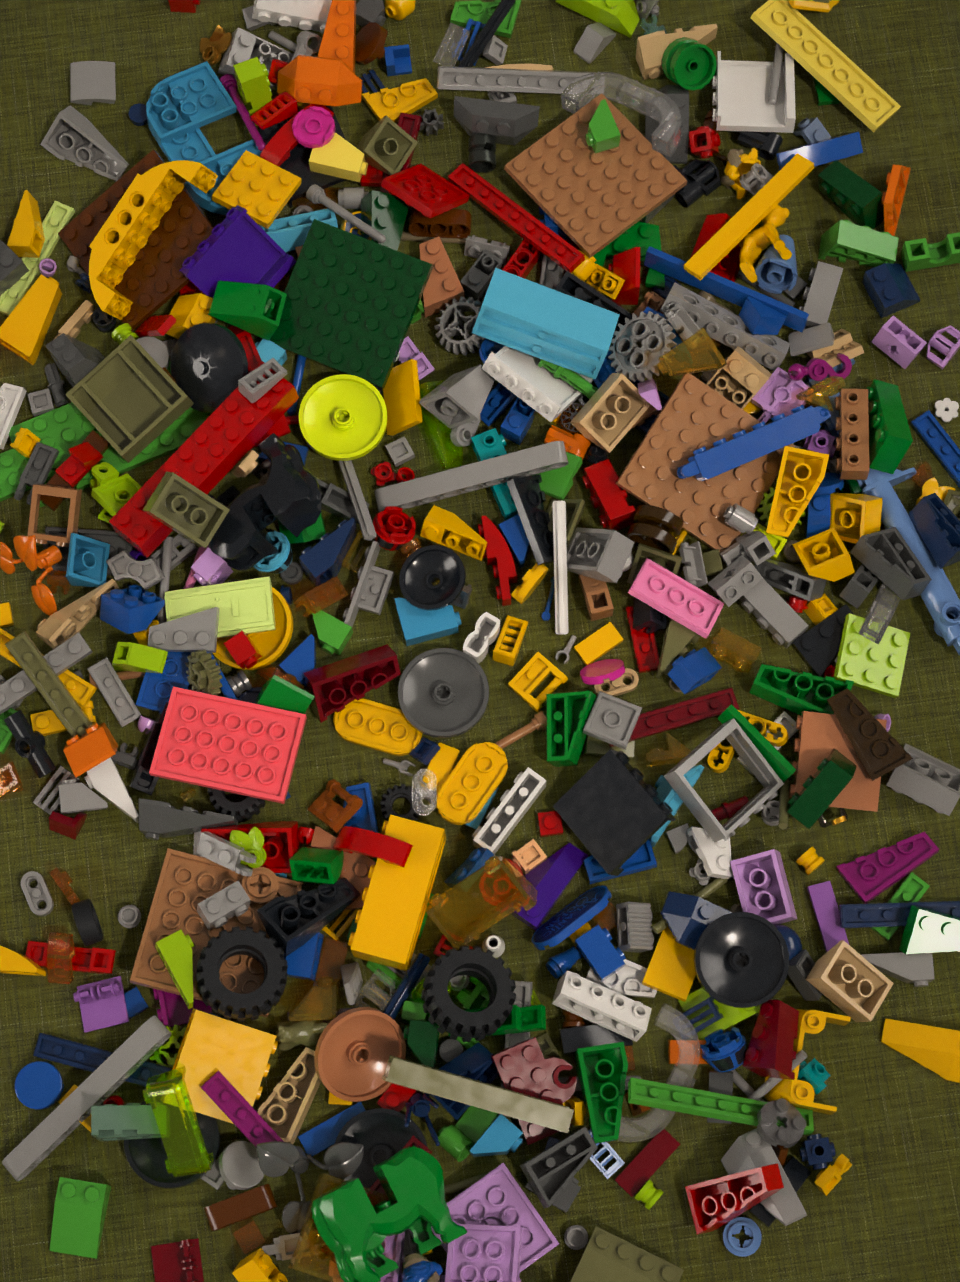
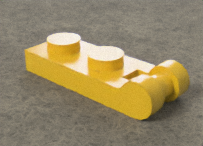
M89 700L85 708L79 705L92 724L97 723L96 716H93L92 709H94L93 701ZM53 710L30 714L33 731H38L43 736L68 731Z

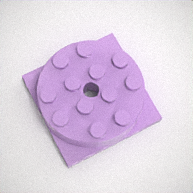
M504 1163L447 1203L451 1219L455 1224L521 1226L523 1228L520 1273L559 1245L557 1239ZM432 1228V1232L438 1239H440L442 1247L447 1252L448 1243H443L440 1235L436 1234Z

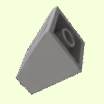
M480 364L451 375L424 396L419 404L451 429L479 418L495 379L481 369L482 365Z

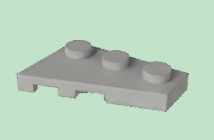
M214 607L149 627L148 646L167 652L206 650L207 653H216L219 608Z

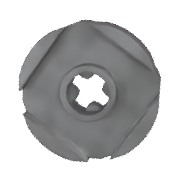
M784 1098L766 1103L757 1114L758 1132L770 1145L776 1147L778 1144L784 1146V1148L794 1146L803 1136L806 1120ZM778 1120L782 1121L785 1124V1127H778Z

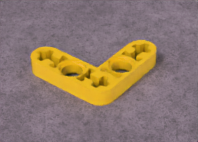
M738 710L752 725L754 723L763 725L760 733L763 736L767 734L765 738L773 746L780 747L787 743L789 736L787 729L783 725ZM769 726L770 732L775 734L781 731L783 737H778L775 740L772 734L767 733V727ZM720 742L710 751L707 761L713 772L723 773L728 769L736 751L732 745L725 747ZM717 749H720L721 751H723L721 759L724 763H719L718 766H716L714 760L719 759L721 753Z

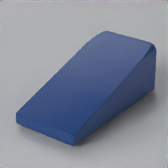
M498 383L486 399L480 413L481 420L490 427L515 402L517 396L501 383Z

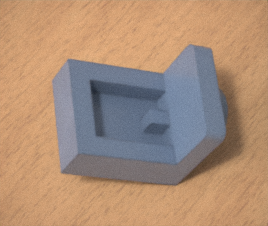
M817 117L803 119L798 123V128L793 132L795 136L801 135L807 144L832 138Z

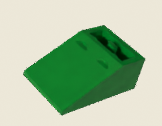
M218 281L208 315L269 341L279 326L287 294L268 285Z

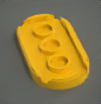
M364 698L358 701L355 699L345 705V709L338 713L335 711L333 722L336 732L342 739L350 743L395 756H404L410 754L422 739V733L406 720L401 709Z
M491 742L477 743L469 747L437 793V810L444 820L451 824L463 825L473 821L479 815L507 773V758L505 752L498 745Z

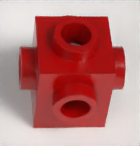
M701 126L694 131H689L690 139H688V146L691 153L698 157L700 156V159L713 157L712 154L719 153L718 146H720L721 142L720 136L716 131L709 128V126Z

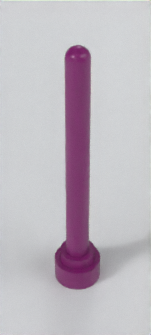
M232 74L222 76L220 82L237 106V110L257 148L263 151L266 145L237 92L238 85L235 77Z

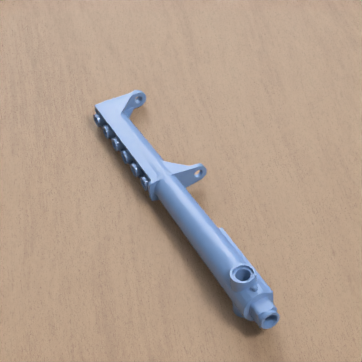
M854 358L850 359L852 366L855 364ZM842 363L833 367V370L839 372L842 369ZM806 375L804 383L814 390V394L811 397L813 407L827 405L831 417L823 422V426L826 431L835 436L833 442L835 445L836 437H839V430H835V419L839 417V410H835V398L840 395L836 387L837 380L827 376L821 381H815ZM913 467L904 471L896 469L893 474L869 468L867 480H857L862 490L861 494L883 498L881 513L883 526L885 529L897 528L932 579L920 596L934 620V631L937 635L944 638L947 646L954 645L960 656V599L944 570L939 568L893 489V486L913 477L917 471Z

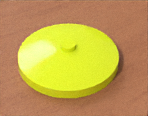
M348 374L326 377L314 384L302 399L299 408V425L302 436L311 449L331 460L349 461L365 456L380 443L385 434L387 409L384 399L375 386L363 378Z

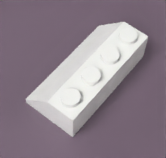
M254 0L252 18L258 19L261 22H273L281 26H293L305 31L313 30L324 34L332 0Z

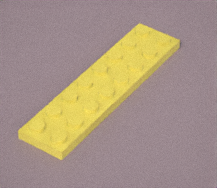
M768 0L750 17L872 132H875L900 109L901 106L798 10L793 9L787 0Z

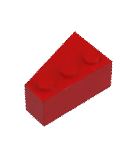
M607 459L584 468V474L581 477L585 489H589L592 494L590 500L593 508H598L600 516L598 518L602 528L618 531L631 526L634 523L633 517L636 510L633 505L629 506L626 497H628L626 491L615 484L619 478L610 460Z

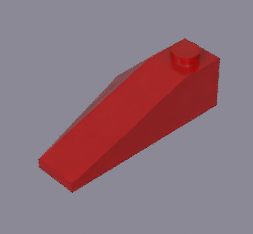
M274 821L201 829V833L208 831L230 842L232 830H240L249 834V831L256 826L264 836L263 849L267 855L266 861L261 867L268 868L274 873H291L289 859L299 849L298 821Z

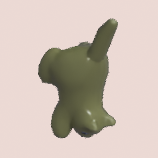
M318 1014L305 1016L299 1022H278L276 1025L278 1030L275 1035L276 1040L280 1042L278 1045L281 1051H288L296 1046L304 1045L315 1050L318 1039L328 1023H322L323 1018Z

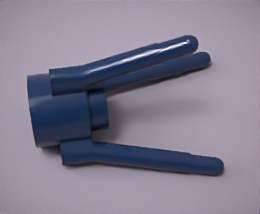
M428 1093L414 1094L410 1101L405 1104L404 1126H409L411 1111L415 1116L423 1117L435 1145L439 1146L438 1136L428 1116L430 1105L434 1108H438L439 1105L430 1098Z

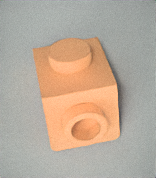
M534 839L519 850L511 853L512 860L520 866L525 875L547 859L546 854Z

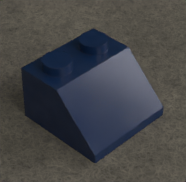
M884 263L865 271L862 284L881 318L920 302V298L901 264Z

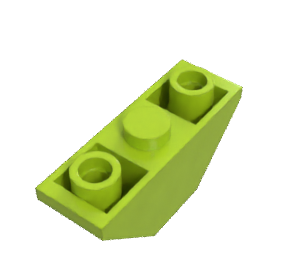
M118 642L112 666L114 670L162 674L168 652L137 643Z

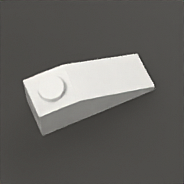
M111 757L88 770L85 780L89 788H94L98 794L139 823V813Z

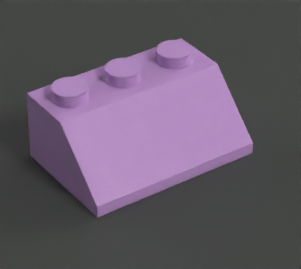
M772 849L730 861L743 912L759 915L770 921L773 925L797 919L779 851Z

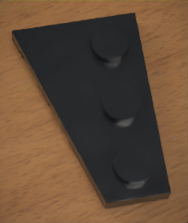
M847 605L838 609L792 642V646L816 676L821 677L826 668L839 652L845 617L849 613L853 614Z

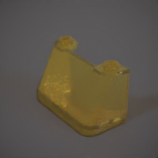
M703 327L685 341L681 338L682 343L663 356L658 357L659 363L656 364L661 373L668 376L719 370L727 365L725 359Z
M494 855L485 862L483 867L441 895L437 893L428 900L429 905L426 913L451 945L458 950L460 946L468 945L467 943L473 939L478 940L480 933L515 910L517 913L520 912L522 906L526 911L534 907L538 891L503 856L497 857Z

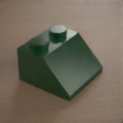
M410 1020V1026L405 1025V1042H407L410 1051L420 1064L435 1068L439 1031L437 1029L439 1026L436 1023L432 1025L426 1021Z

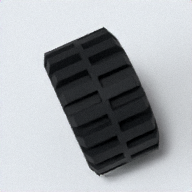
M208 788L209 798L215 810L221 814L234 816L238 822H243L244 818L252 819V815H258L260 813L259 809L261 807L264 808L266 805L265 800L249 796L241 802H231L226 799L225 791Z

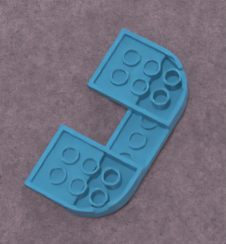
M206 61L165 78L152 89L151 96L146 103L147 122L152 135L169 162L176 160L199 162L218 175L214 187L207 194L188 181L185 182L184 186L194 201L202 208L216 214L226 215L229 209L212 201V194L246 150L259 157L262 151L257 148L252 139L216 155L201 132L200 127L237 112V106Z

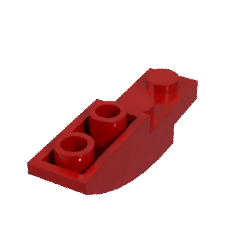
M481 516L482 524H478L479 535L488 542L483 558H487V565L496 564L493 565L494 578L499 579V586H496L497 600H502V606L511 605L509 584L517 583V573L512 554L504 537L487 516Z

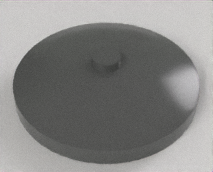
M436 648L418 655L406 666L399 681L398 699L404 717L416 730L431 737L452 738L468 732L481 720L488 705L489 685L483 669L471 656L456 649Z

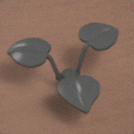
M274 1141L256 1145L259 1166L266 1176H282L288 1171L289 1167H291L296 1176L301 1202H289L282 1213V1222L289 1234L305 1232L315 1225L311 1212L313 1201L305 1202L306 1198L300 1178V1173H304L308 1169L309 1162L323 1170L328 1169L330 1177L342 1179L354 1173L359 1167L364 1154L363 1144L342 1142L332 1145L324 1155L325 1164L312 1158L311 1154L306 1156L301 1147L294 1146L291 1143Z

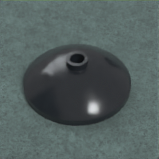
M440 545L422 547L413 552L401 568L399 577L401 592L407 601L416 608L427 611L442 609L454 602L462 592L466 580L465 567L460 557L447 547ZM436 580H440L438 585H433Z

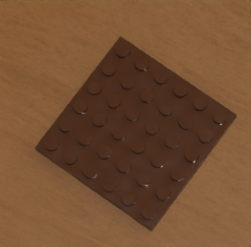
M154 149L58 232L72 254L79 259L80 265L88 275L92 250L89 246L136 175H142L151 168L165 163ZM185 188L176 195L172 201L171 208L164 213L160 219L159 226L152 231L148 237L147 244L140 249L134 263L128 267L123 274L122 281L114 288L133 302L130 312L121 320L123 323H128L131 326V331L136 329L190 282L179 270L183 267L182 264L185 259L192 256L197 251L198 245L203 240H207L212 234L211 232L214 227Z

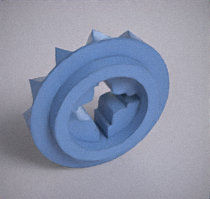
M738 1217L731 1220L725 1226L723 1241L730 1253L739 1257L749 1256L755 1253L761 1244V1231L753 1220L746 1217ZM742 1226H744L745 1235L752 1237V1239L744 1240L742 1248H740L739 1239L732 1237V1235L739 1234Z

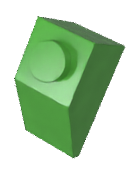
M605 99L601 100L589 123L588 134L585 135L588 146H592L595 153L618 147L620 144L621 134Z
M313 606L311 612L321 648L331 655L333 653L340 655L353 634L352 627Z

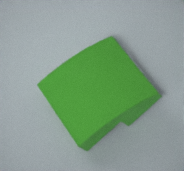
M566 452L568 465L539 473L542 478V482L539 483L540 490L546 495L560 500H564L573 486L572 479L583 463L582 457Z

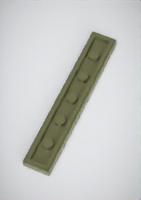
M23 631L7 642L5 645L70 735L74 736L77 734L80 737L87 733L85 729L91 726L92 722L28 634Z

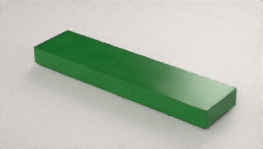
M731 704L717 719L723 724L734 718L784 783L796 769Z

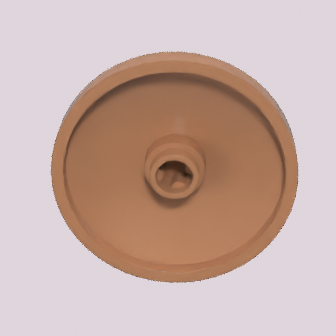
M359 1007L341 1013L326 1026L316 1045L314 1064L320 1082L334 1096L346 1101L361 1102L379 1096L392 1084L382 1079L390 1055L402 1059L406 1057V1043L403 1032L394 1019L375 1008Z

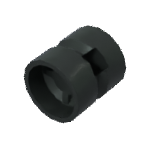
M486 133L470 136L469 168L477 173L493 171L496 168V138Z

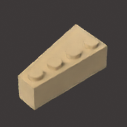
M307 1047L257 1111L284 1142L294 1144L321 1083L315 1070V1051Z

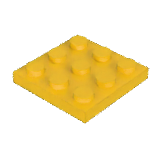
M246 150L212 194V201L229 210L237 205L247 210L246 213L257 224L268 229L301 185V178Z

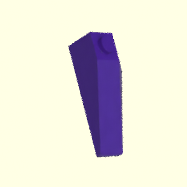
M571 843L566 844L524 876L525 888L517 901L512 903L511 900L500 907L536 931L588 855Z

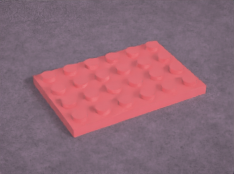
M173 687L149 774L160 778L285 804L307 716L302 713Z

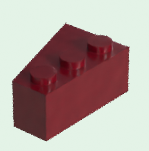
M769 999L760 1007L742 1066L762 1077L794 1080L795 1073L792 1072V1060L796 1059V1052L793 1051V1044L798 1034L799 1011L780 1000Z

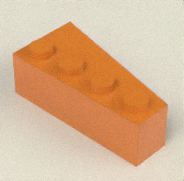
M332 0L318 57L342 60L355 73L356 0Z

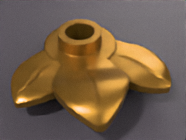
M217 25L210 39L201 38L200 53H202V58L205 62L207 61L210 66H213L220 61L222 53L230 46L232 34L230 32L226 33L220 25Z

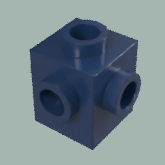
M821 1134L807 1136L808 1140L802 1142V1147H799L801 1161H805L806 1167L813 1166V1170L827 1168V1163L832 1162V1157L835 1156L833 1142H829L828 1137L822 1138ZM817 1146L822 1148L823 1154L821 1156L815 1154Z

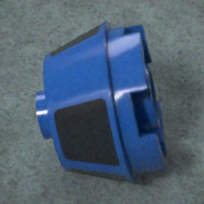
M732 1027V1031L723 1033L722 1029L717 1030L705 1037L706 1043L700 1045L703 1051L701 1054L703 1059L715 1071L727 1072L743 1064L746 1054V1039L744 1035H741L738 1028Z

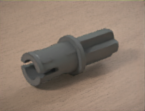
M55 363L47 364L44 370L55 406H64L69 403L65 395V382L61 380L57 365Z

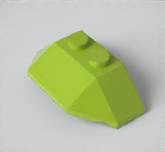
M634 0L555 1L629 38L632 37L640 20Z

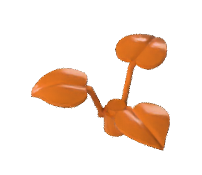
M17 535L14 537L13 543L20 559H13L10 548L0 541V568L5 573H14V564L22 562L31 571L36 570L37 566L40 569H46L36 580V585L31 586L32 596L37 606L45 614L50 616L57 612L56 602L51 590L41 582L53 570L52 566L62 561V554L58 547L52 545L37 553L35 535Z

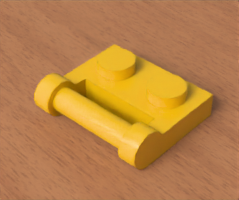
M537 652L508 683V687L526 701L533 710L539 712L543 707L542 704L547 700V694H552L568 678L541 653ZM550 673L555 677L536 698L530 695Z

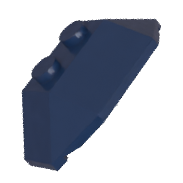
M671 891L668 892L661 911V915L666 920L676 942L694 951L703 930L717 918L732 913L698 896Z

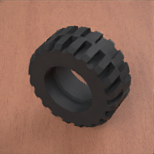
M239 926L232 927V931L227 932L223 930L219 932L218 937H212L208 941V945L203 947L200 953L196 971L197 989L199 995L203 997L202 1001L204 1004L210 1006L214 1014L218 1015L220 1013L227 1020L237 1018V1022H245L246 1018H250L253 1021L258 1019L259 1015L269 1013L271 1008L280 1001L288 976L287 960H284L282 948L276 946L277 941L273 937L267 938L266 932L259 930L257 933L253 931V927L246 926V930H240ZM235 955L250 956L256 959L264 969L263 983L257 990L251 993L239 994L232 992L220 981L219 970L222 963Z
M468 945L460 946L458 950L455 948L448 950L445 955L442 954L432 965L423 983L424 989L421 992V1000L425 1001L423 1005L424 1012L430 1014L429 1022L432 1025L436 1023L439 1026L437 1031L441 1034L446 1031L450 1033L449 1038L456 1040L459 1036L462 1037L463 1042H470L472 1038L479 1041L484 1039L486 1035L491 1036L511 1013L512 1005L516 999V994L513 993L516 988L515 980H510L512 975L510 968L505 969L503 967L505 961L501 957L498 959L492 956L494 952L488 949L485 953L481 951L480 946L474 945L473 949H469ZM468 975L478 979L488 991V1006L479 1012H468L460 1009L453 1003L448 994L447 986L449 981L453 977Z

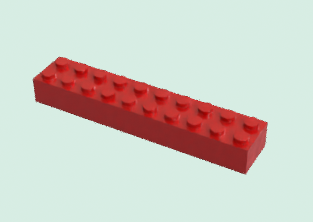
M262 361L256 368L263 365L264 362ZM272 369L269 370L273 375L276 373ZM282 378L253 404L240 393L239 387H237L110 519L109 523L115 532L148 558L173 531L143 511V508L165 473L173 472L205 494H208L299 399L294 385L285 378Z

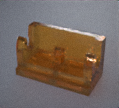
M336 576L304 593L293 603L296 608L304 605L306 612H304L303 616L308 617L347 597L348 593Z

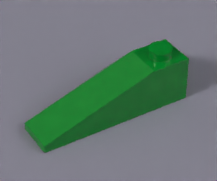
M624 1042L578 1048L574 1058L595 1144L616 1141L619 1138L628 1070Z

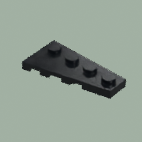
M541 474L514 478L507 482L510 494L517 508L518 516L521 519L526 537L533 551V556L538 565L554 562L553 533L548 529L550 517L549 513L544 510L543 502L546 501V498L539 485L542 482Z

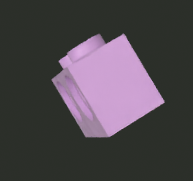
M209 547L191 566L195 572L193 576L202 586L221 584L233 572L226 561L214 554Z

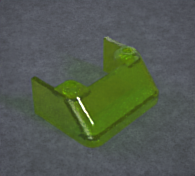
M185 1066L149 1077L146 1089L143 1090L146 1104L151 1103L168 1159H165L168 1174L173 1173L174 1177L212 1170L214 1160L213 1153H207L184 1080L187 1071Z

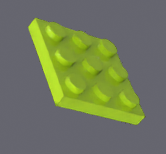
M847 614L836 662L835 680L854 681V686L889 697H898L910 633L860 616Z

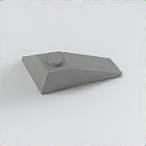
M71 105L59 112L40 144L61 160H69L79 167H87L94 170L95 173L115 181L122 177L129 166L126 160L95 126Z

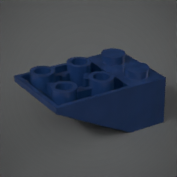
M351 518L349 521H342L334 532L323 535L319 539L318 544L314 547H307L301 553L299 559L302 570L318 590H321L337 578L358 534L354 518Z

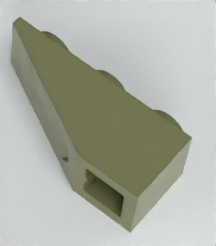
M672 620L665 630L656 678L659 679L663 673L667 676L673 668L672 663L680 656L684 657L689 651L687 646L691 642L696 644L701 636Z

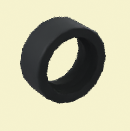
M86 899L72 904L74 920L84 945L89 946L103 941L101 925L91 900Z

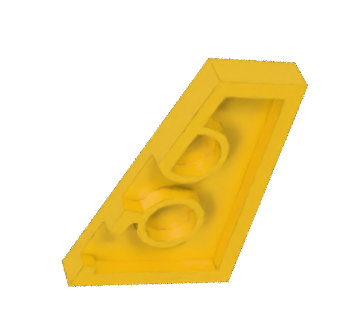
M427 78L403 83L400 87L388 89V87L380 89V92L369 94V92L362 94V99L379 121L384 116H388L395 123L399 120L400 112L412 114L438 98V93Z

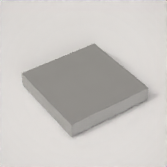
M600 691L583 733L626 750L642 707Z

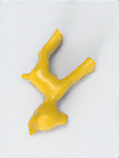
M777 205L762 219L764 225L747 234L739 243V247L742 248L739 254L740 268L750 282L755 283L757 281L753 264L758 260L761 252L768 248L770 244L774 245L782 259L788 260L791 258V251L780 239L776 229L785 223L786 218L790 214L789 209Z

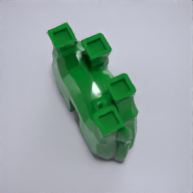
M414 1146L407 1147L373 1167L389 1199L388 1201L384 1200L372 1206L359 1178H351L313 1200L311 1207L312 1218L318 1233L334 1253L339 1275L344 1282H379L381 1277L399 1268L395 1261L383 1255L384 1248L382 1243L388 1236L401 1234L409 1229L412 1242L416 1244L417 1253L423 1255L442 1244L440 1239L432 1234V1228L436 1234L440 1235L443 1243H450L467 1233L465 1227L455 1224L451 1219L449 1208L445 1202L443 1169L439 1162L428 1152Z

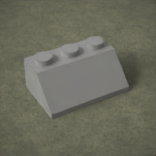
M905 744L903 749L913 759L893 769L886 786L897 793H903L911 797L917 803H923L933 808L938 813L950 816L960 798V769Z

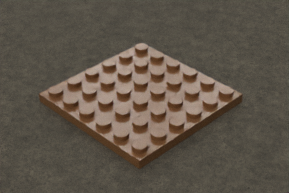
M602 93L504 166V170L589 259L687 185V180ZM605 99L621 134L620 144L618 147L595 153L592 146H588L585 135L588 134V126L601 100Z
M685 372L615 484L646 505L656 506L674 513L683 521V530L711 549H719L721 553L736 543L735 539L742 534L725 523V517H723L725 510L729 505L733 506L737 503L753 514L755 513L761 500L764 498V492L767 493L769 487H771L779 474L784 447L708 480L699 481L695 478V475L683 480L677 476L676 470L680 466L689 463L687 458L694 456L693 451L704 446L706 450L714 447V442L723 438L726 439V442L734 439L732 434L744 429L746 433L753 431L752 426L761 423L695 376ZM793 444L787 445L788 447L795 448V445Z
M168 848L130 983L180 995L155 947L157 941L182 930L184 935L188 934L194 944V947H192L193 999L202 1001L203 997L199 995L197 989L196 971L203 947L208 945V941L212 937H218L219 932L223 930L227 932L232 931V927L239 926L240 930H246V926L253 927L254 932L258 933L259 930L266 932L257 910L269 902L262 904L250 902L248 911L238 917L235 915L228 919V922L222 927L213 928L209 931L197 912L198 903L236 881L242 884L244 876L204 857ZM277 876L279 889L273 899L280 896L285 898L296 895L298 891H301L303 883ZM259 877L258 883L253 885L258 888L259 894H261L264 887H267L262 884L261 877ZM235 955L222 963L219 970L220 981L232 992L239 994L251 993L257 990L263 983L264 969L256 959L250 956ZM267 1013L266 1015L261 1014L259 1016L268 1017L269 1013Z

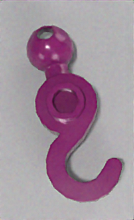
M838 353L837 358L842 362V369L839 372H835L832 366L823 359L813 358L808 361L806 367L797 363L791 365L788 368V375L793 381H799L805 375L815 381H821L827 376L835 380H842L850 374L852 363L848 356Z

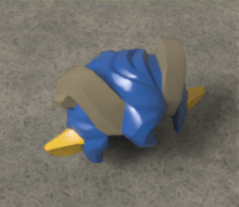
M418 1253L405 1257L403 1260V1282H439L440 1274L443 1272L440 1264L429 1261Z

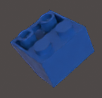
M130 585L122 590L113 589L109 593L101 594L100 620L127 634L143 631L148 628L165 605V600L156 596L153 592L142 589L139 585Z

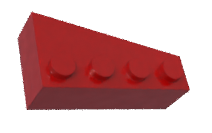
M778 1163L685 1186L697 1235L718 1229L784 1188Z

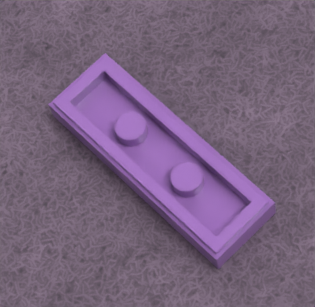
M827 881L808 886L807 890L825 951L828 952L841 940L849 944L845 929L840 928V914L831 882Z

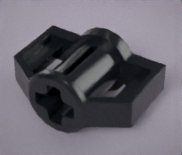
M694 159L681 169L690 181L695 180L701 186L705 196H708L721 186L719 170L710 160ZM698 167H702L697 172L692 173ZM713 177H717V178H715L712 182H710L707 186L704 185L705 183H707V182H708L710 179H712Z

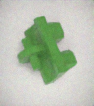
M470 976L469 981L476 985L472 993L465 988L461 989L457 999L466 1010L487 1007L489 1004V994L486 987L478 979Z

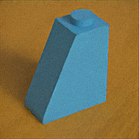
M394 598L406 646L459 633L458 625H462L459 612H454L452 605L438 610L427 611L416 608L406 598Z

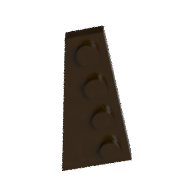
M848 688L826 699L871 781L913 759Z

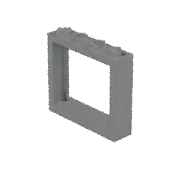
M734 718L719 726L664 775V778L714 842L721 839L726 841L731 836H734L736 834L734 830L738 826L740 828L751 820L749 816L752 813L756 814L765 807L763 803L767 799L770 801L776 797L777 790L784 784ZM726 738L764 788L722 826L683 775Z

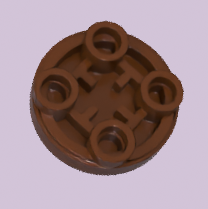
M371 22L358 32L355 44V60L366 65L384 56L385 49L383 47L388 35L387 29L375 22Z

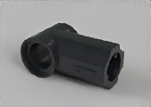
M741 131L737 139V143L750 149L755 148L758 150V155L761 158L770 161L774 160L783 142L782 137L774 132Z
M674 165L687 180V185L676 192L675 196L684 208H688L701 198L704 192L695 180L690 181Z

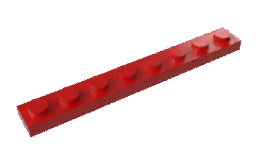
M464 163L448 176L449 182L468 193L471 199L564 270L572 273L585 260L583 253Z

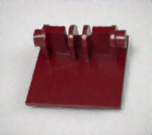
M199 1238L151 1246L155 1282H204Z

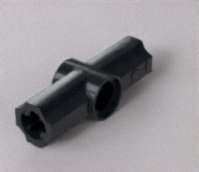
M19 710L4 719L16 739V752L21 757L29 760L38 777L42 778L54 771L56 767L44 749L46 744L44 736L38 731H33L22 711Z

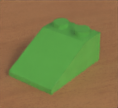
M64 1177L59 1178L49 1251L97 1259L111 1191L110 1185Z

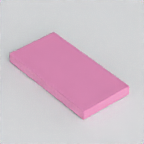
M648 558L644 561L628 591L630 595L705 639L710 634L725 604Z

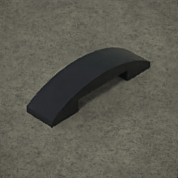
M168 702L164 703L152 725L139 755L130 787L152 795L159 777L151 776L149 771Z

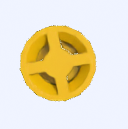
M812 846L796 860V863L802 865L805 868V873L810 875L825 859L818 856L816 849Z

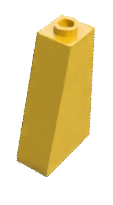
M42 274L0 326V344L32 365L35 364L62 296L59 288L60 284L54 278H46Z

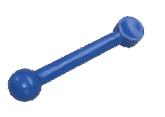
M554 576L550 579L551 588L545 612L542 613L543 621L550 620L549 611L554 595Z

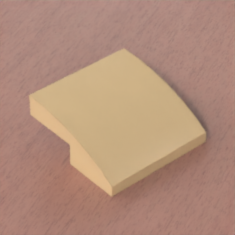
M840 329L834 332L835 338L832 346L807 352L811 359H823L833 368L842 363L837 358L838 353H842L848 356L849 359L863 354L864 350L861 344L853 341L850 332Z

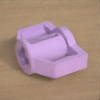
M951 325L937 330L927 344V359L943 370L960 348V331ZM941 333H949L954 338H956L958 342L954 344L949 339L941 335ZM930 346L945 355L946 358L942 360L930 352Z

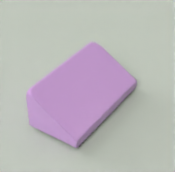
M654 379L637 383L639 395L657 410H661V400Z

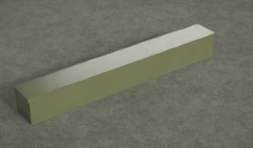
M391 1055L385 1074L382 1076L384 1081L564 1133L569 1134L570 1131L569 1126L574 1109L568 1106Z

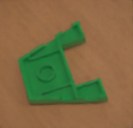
M638 221L593 256L597 260L595 264L604 267L606 258L613 259V256L640 247V265H644L646 251L649 246L662 251L659 225ZM649 268L645 287H656L664 291V274Z

